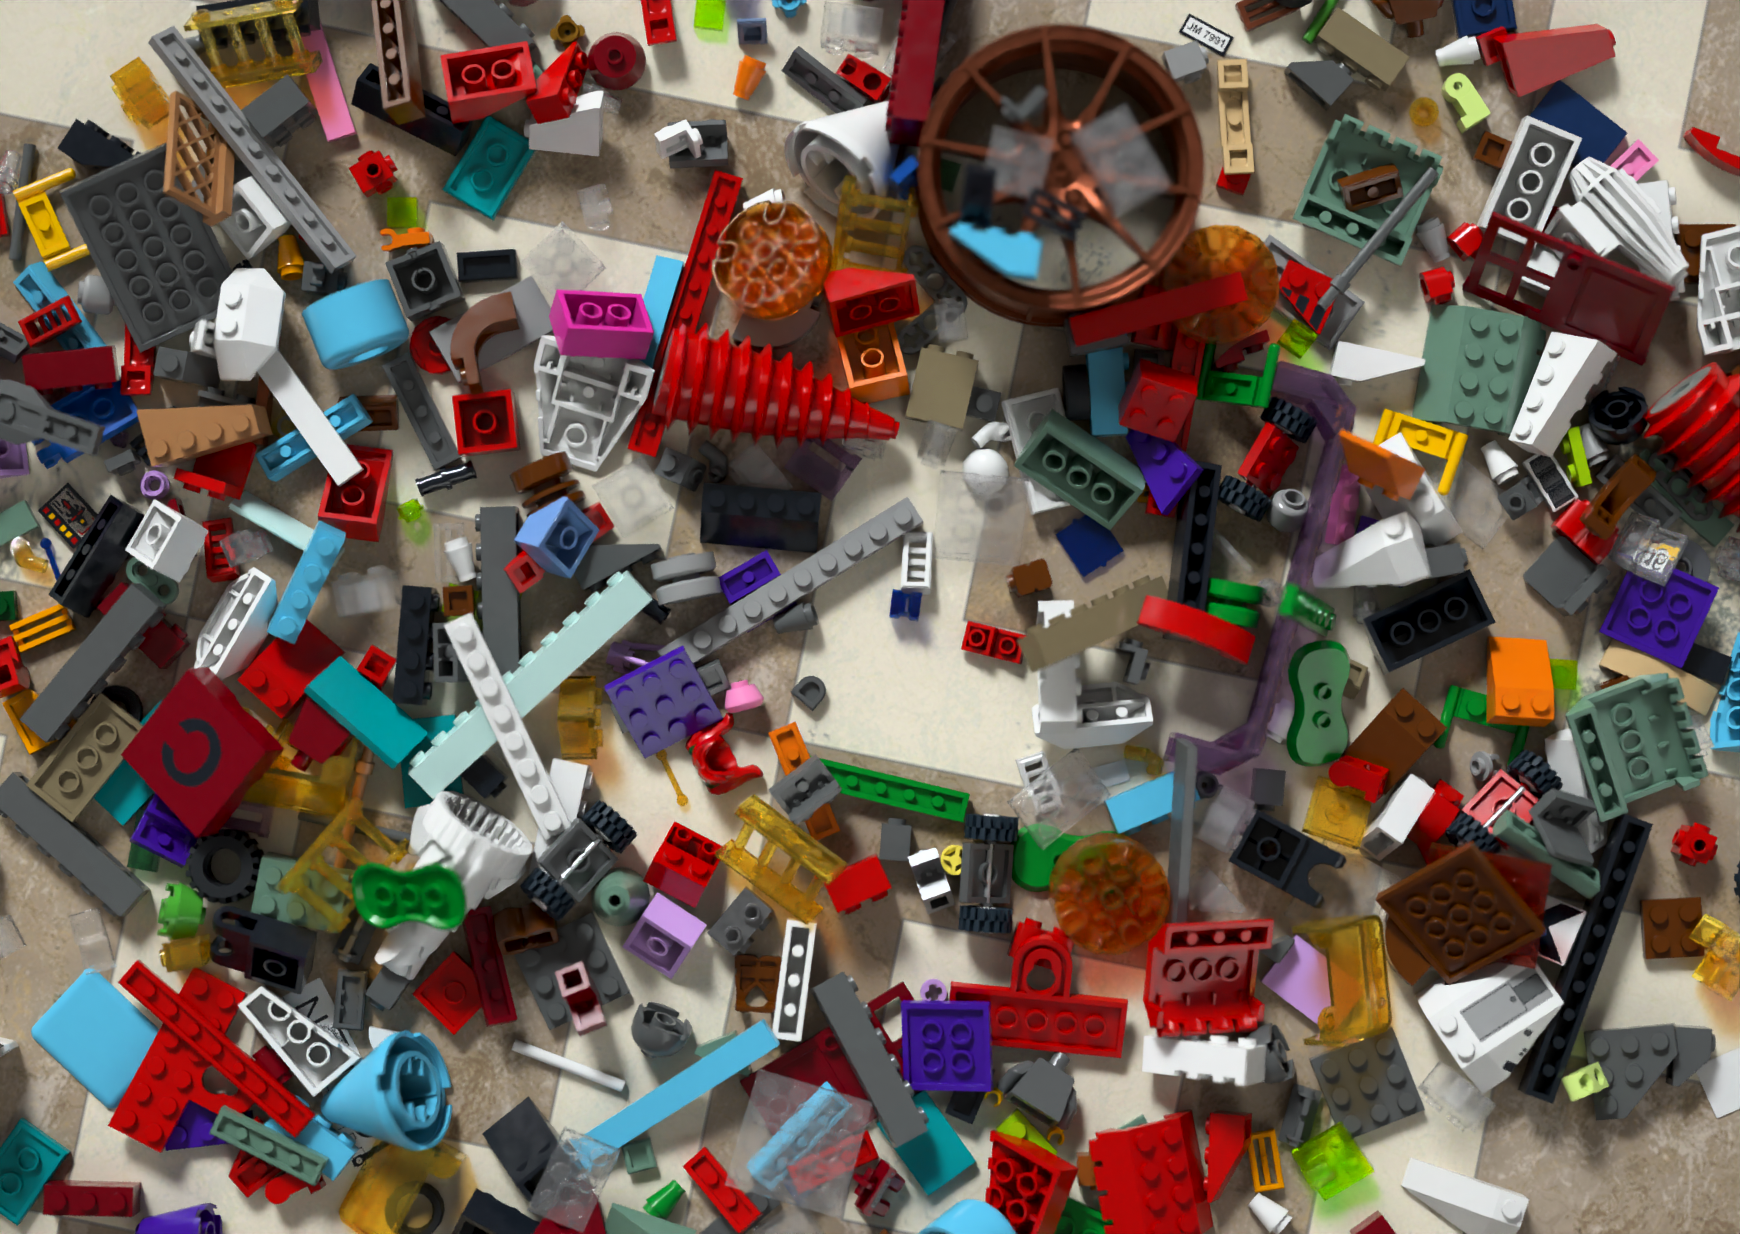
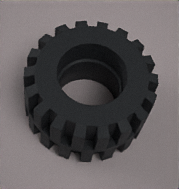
M221 829L215 835L200 837L196 841L197 844L190 848L189 853L191 855L190 858H186L185 864L189 865L186 876L191 877L192 882L189 884L192 889L196 888L199 891L197 894L201 898L206 897L209 902H220V904L236 902L250 896V893L255 891L261 858L264 855L263 849L257 847L259 843L256 839H251L249 837L250 834L239 832L238 829ZM224 848L235 852L241 862L239 877L234 882L227 884L217 880L211 870L213 855L218 850Z

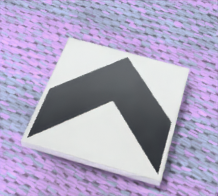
M1535 890L1529 905L1546 927V935L1520 948L1565 967L1588 912Z

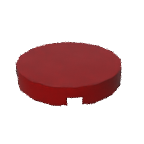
M433 316L424 319L412 332L409 345L412 358L421 369L431 374L444 375L451 372L429 334V331L451 320L448 317Z

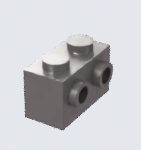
M746 886L708 931V934L734 956L738 951L744 954L755 941L751 938V935L757 928L763 931L773 919L770 915L773 908Z

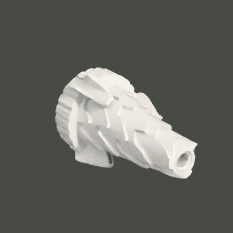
M441 791L436 795L431 804L419 806L412 823L408 852L410 855H416L420 858L412 870L426 864L435 863L453 869L460 876L466 893L467 915L471 908L476 910L483 897L488 900L518 881L527 870L525 863L533 849L525 834L493 808L465 794L455 791ZM410 921L385 929L388 934L382 942L375 960L379 965L386 966L392 972L406 977L408 980H413L429 955L440 946L450 931L455 932L458 927L452 930H440L422 922Z

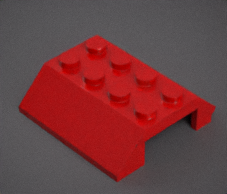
M1252 919L1164 924L1148 943L1143 1002L1150 1028H1156L1159 1038L1178 1037L1180 1035V1028L1182 1036L1205 1035L1207 1028L1209 1034L1232 1033L1234 1028L1236 1033L1257 1030V1022H1263L1265 1004L1254 997L1259 949H1271L1274 920Z
M1191 1109L1164 1115L1163 1120L1122 1130L1111 1128L1095 1132L1096 1139L1088 1140L1092 1162L1102 1161L1103 1164L1093 1167L1097 1191H1108V1194L1098 1196L1103 1221L1113 1220V1224L1104 1226L1105 1234H1203L1214 1226L1210 1204L1207 1202V1194H1204L1203 1191L1205 1177Z

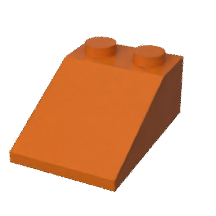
M893 322L836 337L847 385L850 388L852 397L862 403L868 402L870 404L910 394L908 376Z
M1341 429L1339 437L1350 473L1359 476L1357 482L1372 490L1377 485L1383 488L1382 495L1397 502L1400 497L1411 500L1426 468Z
M1488 636L1486 723L1536 727L1547 726L1554 720V687L1547 641Z

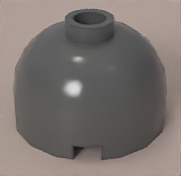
M648 1002L647 1007H643L642 1003L634 1015L631 1034L636 1045L644 1055L650 1058L669 1057L682 1050L692 1031L690 1022L685 1019L683 1023L677 1018L679 1012L666 1005Z
M1272 1023L1261 1026L1246 1037L1256 1039L1257 1045H1266L1265 1079L1262 1083L1274 1084L1294 1078L1293 1059L1287 1061L1286 1051L1290 1050L1283 1033L1276 1024L1272 1025Z

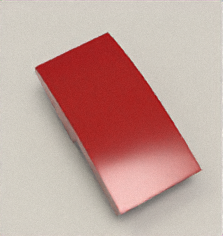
M968 621L961 649L1022 665L1024 655L1017 640L1027 635Z

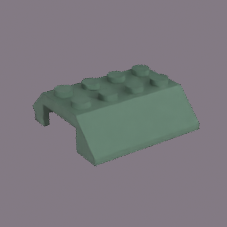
M1345 114L1342 121L1335 120L1306 182L1292 219L1362 249L1427 169L1431 167L1439 175L1373 253L1377 257L1401 266L1413 240L1411 238L1430 193L1437 185L1443 172V166L1439 165L1442 156L1424 148L1418 156L1415 154L1418 148L1417 145L1397 136L1393 144L1388 142L1391 136L1390 133L1372 125L1368 126L1366 132L1361 131L1364 122ZM1390 163L1396 166L1399 170L1404 197L1354 212L1345 209L1338 187V179Z
M1431 305L1422 359L1426 360L1425 364L1420 367L1412 417L1432 424L1441 425L1447 423L1498 432L1499 436L1510 437L1542 357L1536 355L1537 351H1543L1546 330L1541 329L1542 323L1525 316L1469 306Z
M1668 673L1639 675L1584 696L1565 714L1600 822L1628 813L1626 803L1676 784L1684 791L1701 785V778L1709 775L1703 755L1693 756L1700 753L1701 748L1695 729H1685L1692 726L1693 722L1687 703L1677 702L1685 698L1679 678H1669Z

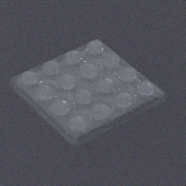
M758 1069L725 1185L840 1218L873 1102Z

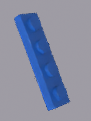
M913 156L908 158L890 175L889 195L896 203L901 199L906 202L918 191V162Z

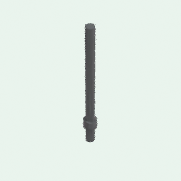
M1431 167L1427 169L1341 275L1337 274L1329 283L1331 287L1316 303L1322 310L1326 311L1338 295H1343L1351 286L1349 282L1439 175L1435 169Z

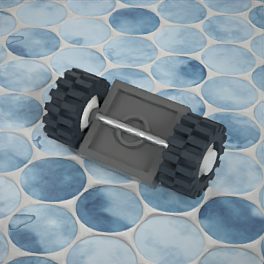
M598 800L582 817V820L575 818L571 826L536 861L547 873L542 869L535 868L522 882L520 888L543 912L556 921H560L576 902H580L616 863L618 858L609 848L621 854L637 837V833L617 811L615 812L611 806H607L605 802Z
M966 814L964 838L984 840V843H963L959 902L980 903V905H960L959 930L979 933H1011L1013 909L992 907V903H1010L1014 845L996 844V841H1017L1018 817L1001 816L998 814Z

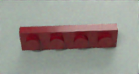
M491 906L476 908V910L471 909L465 916L462 925L486 1027L515 1022L517 1014L503 956L497 944Z

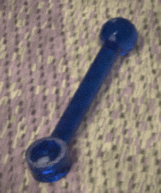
M43 538L40 546L46 551L57 581L61 574L51 550L52 542L49 538Z

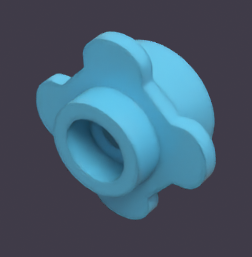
M772 0V5L783 10L786 17L793 18L797 14V9L801 5H805L807 0H792L791 3H788L786 0Z

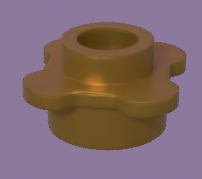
M569 15L562 16L556 27L550 31L551 38L561 42L564 49H567L579 37L585 35L584 27L577 25ZM566 30L570 31L569 35H565Z

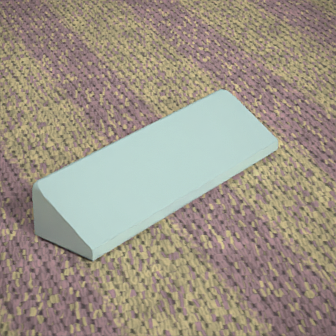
M244 491L240 500L234 499L228 506L232 511L303 552L314 531L248 491ZM343 546L341 547L334 561V567L338 563L339 559L341 558L345 550Z

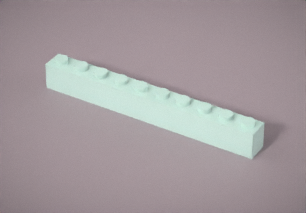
M628 570L622 574L619 571L606 582L608 587L599 594L597 591L584 602L586 607L577 614L574 611L562 622L564 627L557 634L554 631L550 632L540 642L542 647L535 654L532 651L528 652L519 661L521 666L513 674L508 671L502 676L521 718L530 712L652 601L651 595ZM479 699L475 701L477 706L469 714L464 711L453 721L455 726L448 733L442 731L431 741L433 746L426 753L420 751L409 761L411 766L409 767L408 774L432 799L498 741Z

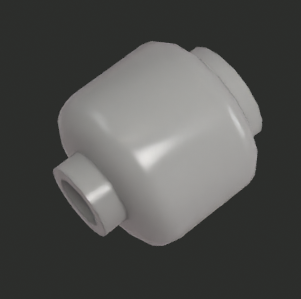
M87 275L84 281H79L77 304L82 305L83 311L109 315L113 310V305L116 306L102 276Z
M1280 490L1274 494L1272 502L1267 509V520L1278 531L1288 533L1297 531L1307 516L1309 510L1308 501L1298 490Z

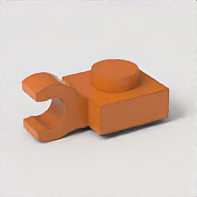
M388 228L380 231L381 236H392V243L390 245L381 246L384 252H393L397 249L409 250L414 247L420 249L434 243L433 235L429 231L425 232V228L407 229L406 234L400 235Z

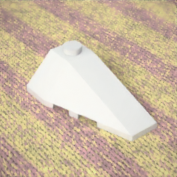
M1570 729L1560 730L1545 739V754L1548 758V764L1551 765L1550 768L1557 772L1556 775L1561 778L1563 786L1560 791L1592 800ZM1596 810L1577 827L1590 853L1598 850L1607 842L1608 820L1600 822Z

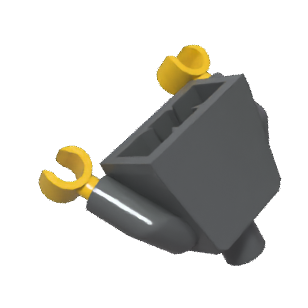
M1054 1052L1049 1062L1040 1057L1035 1062L1026 1060L1010 1068L996 1083L997 1088L993 1087L991 1092H986L984 1099L989 1094L995 1093L999 1100L996 1101L993 1107H997L1003 1099V1093L1006 1094V1100L1050 1127L1046 1133L1048 1141L1052 1134H1060L1061 1136L1057 1141V1145L1060 1146L1065 1140L1063 1131L1069 1128L1077 1112V1095L1073 1087L1074 1078L1064 1072L1070 1059L1061 1052Z

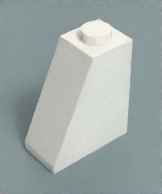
M594 91L577 96L571 115L566 119L537 124L532 114L531 119L525 120L524 137H529V149L599 156L603 141L604 91Z
M1410 773L1399 782L1358 839L1356 845L1378 861L1382 860L1404 842L1435 790L1423 778Z

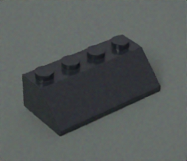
M704 482L700 543L817 553L822 493Z
M1470 569L1362 619L1371 649L1384 675L1496 623Z
M476 1188L452 1234H533L540 1221L531 1219L522 1214L517 1208L510 1207L495 1199L491 1194Z

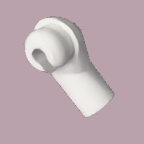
M991 421L971 437V442L978 449H981L990 440L1008 442L1011 440L1009 426L1007 423Z

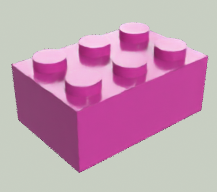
M556 290L549 319L560 355L646 359L654 331L641 294Z

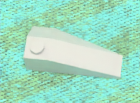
M1407 511L1378 521L1314 558L1311 569L1316 589L1350 588V586L1355 585L1377 587V585L1384 584L1405 586L1431 577L1420 525Z
M1411 1157L1401 1186L1466 1234H1516L1521 1227L1529 1199L1523 1194Z

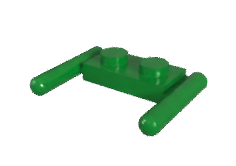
M1215 337L1206 338L1196 400L1268 408L1281 349L1280 346L1276 343L1269 345L1263 377L1211 371L1217 339Z
M1450 685L1440 722L1447 729L1436 740L1434 746L1438 749L1445 747L1454 716L1515 734L1507 762L1508 766L1523 751L1530 726L1486 723L1487 695Z

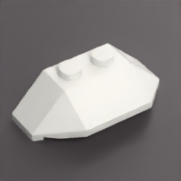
M236 268L221 285L213 337L221 380L250 381L255 376V372L278 350L286 293L264 268Z
M1401 432L1378 445L1422 466ZM1424 471L1411 500L1400 497L1397 502L1382 495L1383 488L1375 485L1372 490L1365 486V490L1383 519L1407 511L1419 523L1424 545L1438 547L1463 532L1426 471Z
M253 567L248 573L228 584L198 636L197 661L194 668L209 667L220 680H223L250 666L268 635V624L278 606L276 581Z
M1118 682L1081 685V695L1076 696L1077 705H1082V722L1077 723L1076 733L1040 734L1039 705L1037 704L1032 708L1035 736L1063 749L1123 744L1153 725L1149 696L1139 694Z

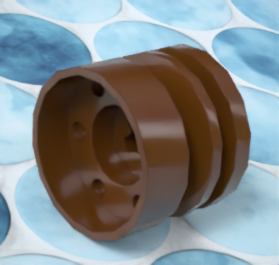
M565 451L532 462L509 476L517 494L528 492L532 494V497L522 503L523 508H531L536 505L538 507L529 512L527 518L529 515L562 497H568L575 505L586 498L583 490L573 493L569 492L580 485L579 480L565 482L563 477L574 470Z

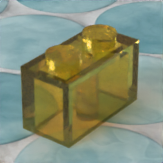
M210 934L196 935L162 943L163 949L159 952L162 967H166L167 973L203 967L213 963L209 954L211 945Z

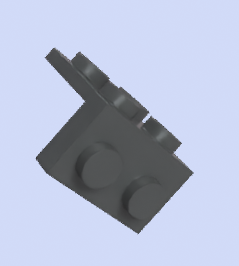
M1559 536L1525 571L1523 579L1561 615L1565 617L1575 614L1577 616L1589 604L1586 599L1593 592L1599 593L1609 581L1606 577L1611 571L1603 564L1595 565L1564 536Z
M1552 788L1529 810L1534 821V827L1541 834L1546 844V851L1553 858L1563 859L1575 864L1591 866L1594 863V859L1577 828L1597 809L1593 800Z

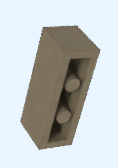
M1337 7L1314 40L1318 44L1317 48L1329 57L1334 55L1340 59L1341 63L1351 73H1360L1366 78L1365 82L1376 90L1381 88L1386 91L1410 58L1339 7Z

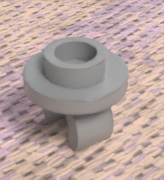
M1484 751L1474 753L1470 761V770L1473 776L1479 781H1485L1494 776L1499 770H1493L1492 760L1499 759V755L1488 754Z

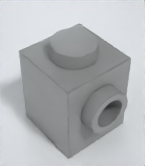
M1197 40L1164 51L1161 57L1165 69L1177 83L1184 80L1185 84L1200 80L1202 78L1201 74L1207 68L1206 64L1209 63L1204 46L1199 47Z

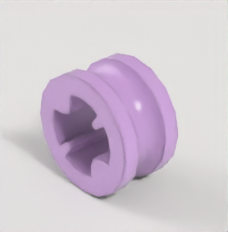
M929 979L923 983L920 989L922 1000L932 1001L931 996L927 998L925 992L929 991V985L932 984L936 985V989L938 987L942 989V993H939L938 999L934 1001H944L946 999V987L940 980Z

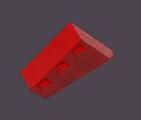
M992 1130L990 1132V1141L993 1142L992 1157L988 1158V1169H991L990 1185L986 1188L985 1202L997 1209L1009 1221L1016 1234H1054L1079 1168L1032 1141Z

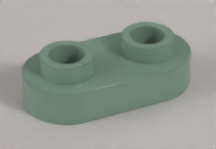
M135 557L129 560L126 566V574L132 583H141L165 605L171 604L177 599L179 586L175 580L151 569ZM142 565H145L148 569L147 574L144 576L139 574V568ZM163 585H167L169 588V593L166 596H162L160 593V588Z

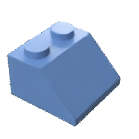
M562 497L529 515L514 541L546 572L571 578L598 534L599 529L568 497Z

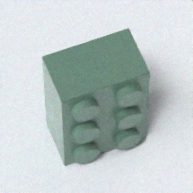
M268 852L261 858L251 912L286 923L338 933L345 924L355 870L336 868L329 864Z

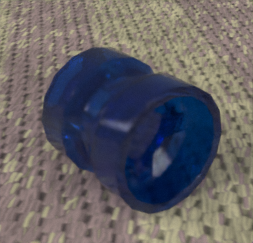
M893 589L889 618L898 619L902 616L907 617L910 621H918L922 593L913 591L911 594H906L902 590ZM906 599H909L908 612H905Z

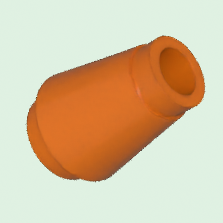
M747 55L744 56L743 61L739 60L733 95L749 101L750 96H752L766 73L764 71L766 63Z

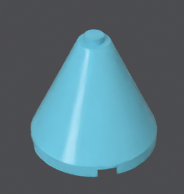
M410 1030L393 1033L323 1096L321 1112L330 1122L407 1150L418 1151L432 1148L445 1136L452 1115V1105H446L445 1089L451 1088V1082L444 1059L434 1043L421 1032L413 1034L410 1033Z

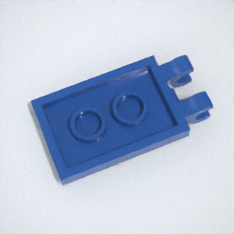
M120 375L119 381L112 382L113 388L95 390L94 384L83 386V391L73 392L50 405L54 410L104 426L105 430L101 443L139 422L136 412L139 409L131 396L121 395ZM45 439L33 441L32 443L35 446L43 442ZM49 441L50 446L36 453L40 462L44 463L47 469L55 466L61 457L66 463H69L84 454L78 450Z

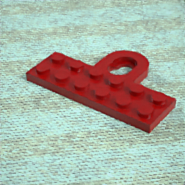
M1032 936L1018 946L1013 957L1010 987L951 981L949 1001H991L993 1046L1121 1058L1128 999L1070 993L1072 957L1067 946L1053 936ZM1044 958L1049 960L1052 965L1051 971L1055 975V981L1050 988L1037 990L1028 984L1027 976L1034 968L1035 962Z
M194 966L179 995L226 1035L240 1009L237 1005L245 1000L247 993ZM163 1023L108 1126L162 1153L190 1100L216 1114L219 1113L224 1105L243 1114L255 1103L241 1090H238L234 1095L210 1093L204 1086L203 1078L205 1072L212 1065Z

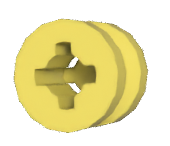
M959 845L948 846L941 854L940 861L942 867L951 875L961 874L962 847Z

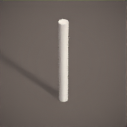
M517 1039L512 1047V1051L622 1092L626 1082L620 1078Z

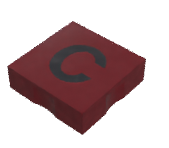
M209 667L188 668L125 748L121 756L198 838L218 833L239 807L247 791L264 776L285 748L258 719L244 710L236 696Z

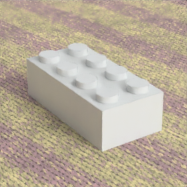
M1530 116L1522 118L1477 226L1481 230L1486 231L1492 213L1496 212L1542 232L1582 138ZM1500 228L1497 234L1498 237L1523 247L1527 241V238Z

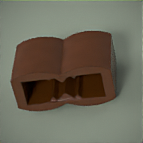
M534 901L522 908L508 907L493 915L497 944L502 955L518 954L530 948H542L559 941L556 920L543 912L539 906H536Z

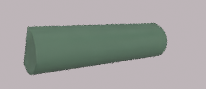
M1506 810L1497 819L1492 830L1495 837L1586 898H1591L1600 891V877L1597 869L1592 866L1553 858L1546 851V844L1536 828L1511 811Z

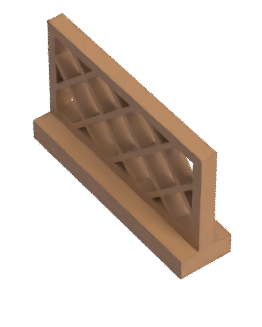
M174 91L170 94L164 193L202 213L203 222L212 227L232 216L235 152L211 122L208 124L207 131L200 117L209 122L210 120L195 101L178 91ZM180 105L185 108L190 118L185 119L180 110ZM191 121L200 134L198 138H196L188 124ZM178 127L181 128L188 143L184 144L178 134ZM203 140V142L205 143L207 147V154H205L199 141ZM186 147H192L199 160L198 162H194ZM177 152H179L187 167L182 168L176 158ZM200 164L205 170V179L197 167ZM186 171H190L198 186H192L185 173ZM176 176L186 192L175 187ZM196 190H201L204 196V203L200 200Z

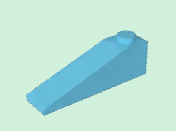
M1738 632L1730 656L1732 659L1729 664L1728 677L1725 685H1721L1719 694L1722 696L1717 711H1713L1710 720L1711 750L1740 752V632Z

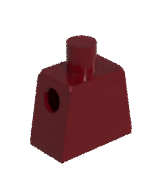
M311 697L307 698L288 739L291 745L299 749L290 763L303 772H306L313 760L326 764L353 734Z

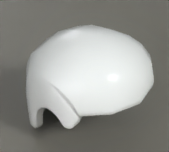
M981 448L968 454L963 462L962 475L967 484L978 493L991 494L1004 486L1008 480L1009 467L998 452L992 449Z

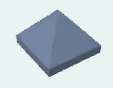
M766 18L737 19L739 45L768 44Z

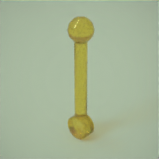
M663 749L656 753V758L662 762L678 796V805L685 806L689 799L687 795L682 793L666 759L667 752Z

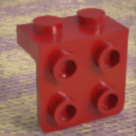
M247 442L196 458L192 472L177 468L173 479L184 482L183 489L200 494L202 488L209 490L207 496L225 501L226 496L240 500L257 446L252 442Z

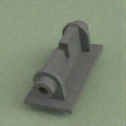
M354 905L332 953L338 955V958L345 962L350 961L359 965L377 927L367 923L361 917L356 905Z
M1293 1084L1278 1137L1279 1141L1286 1142L1288 1145L1297 1148H1307L1322 1091Z

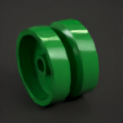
M1209 578L1207 596L1216 598V602H1206L1205 612L1238 627L1258 629L1261 614L1256 610L1243 608L1244 603L1255 605L1263 603L1265 588Z

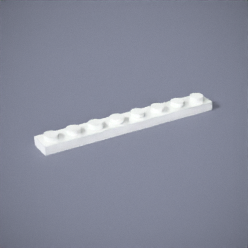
M472 612L444 624L446 632L544 839L546 840L564 832L571 826V822Z

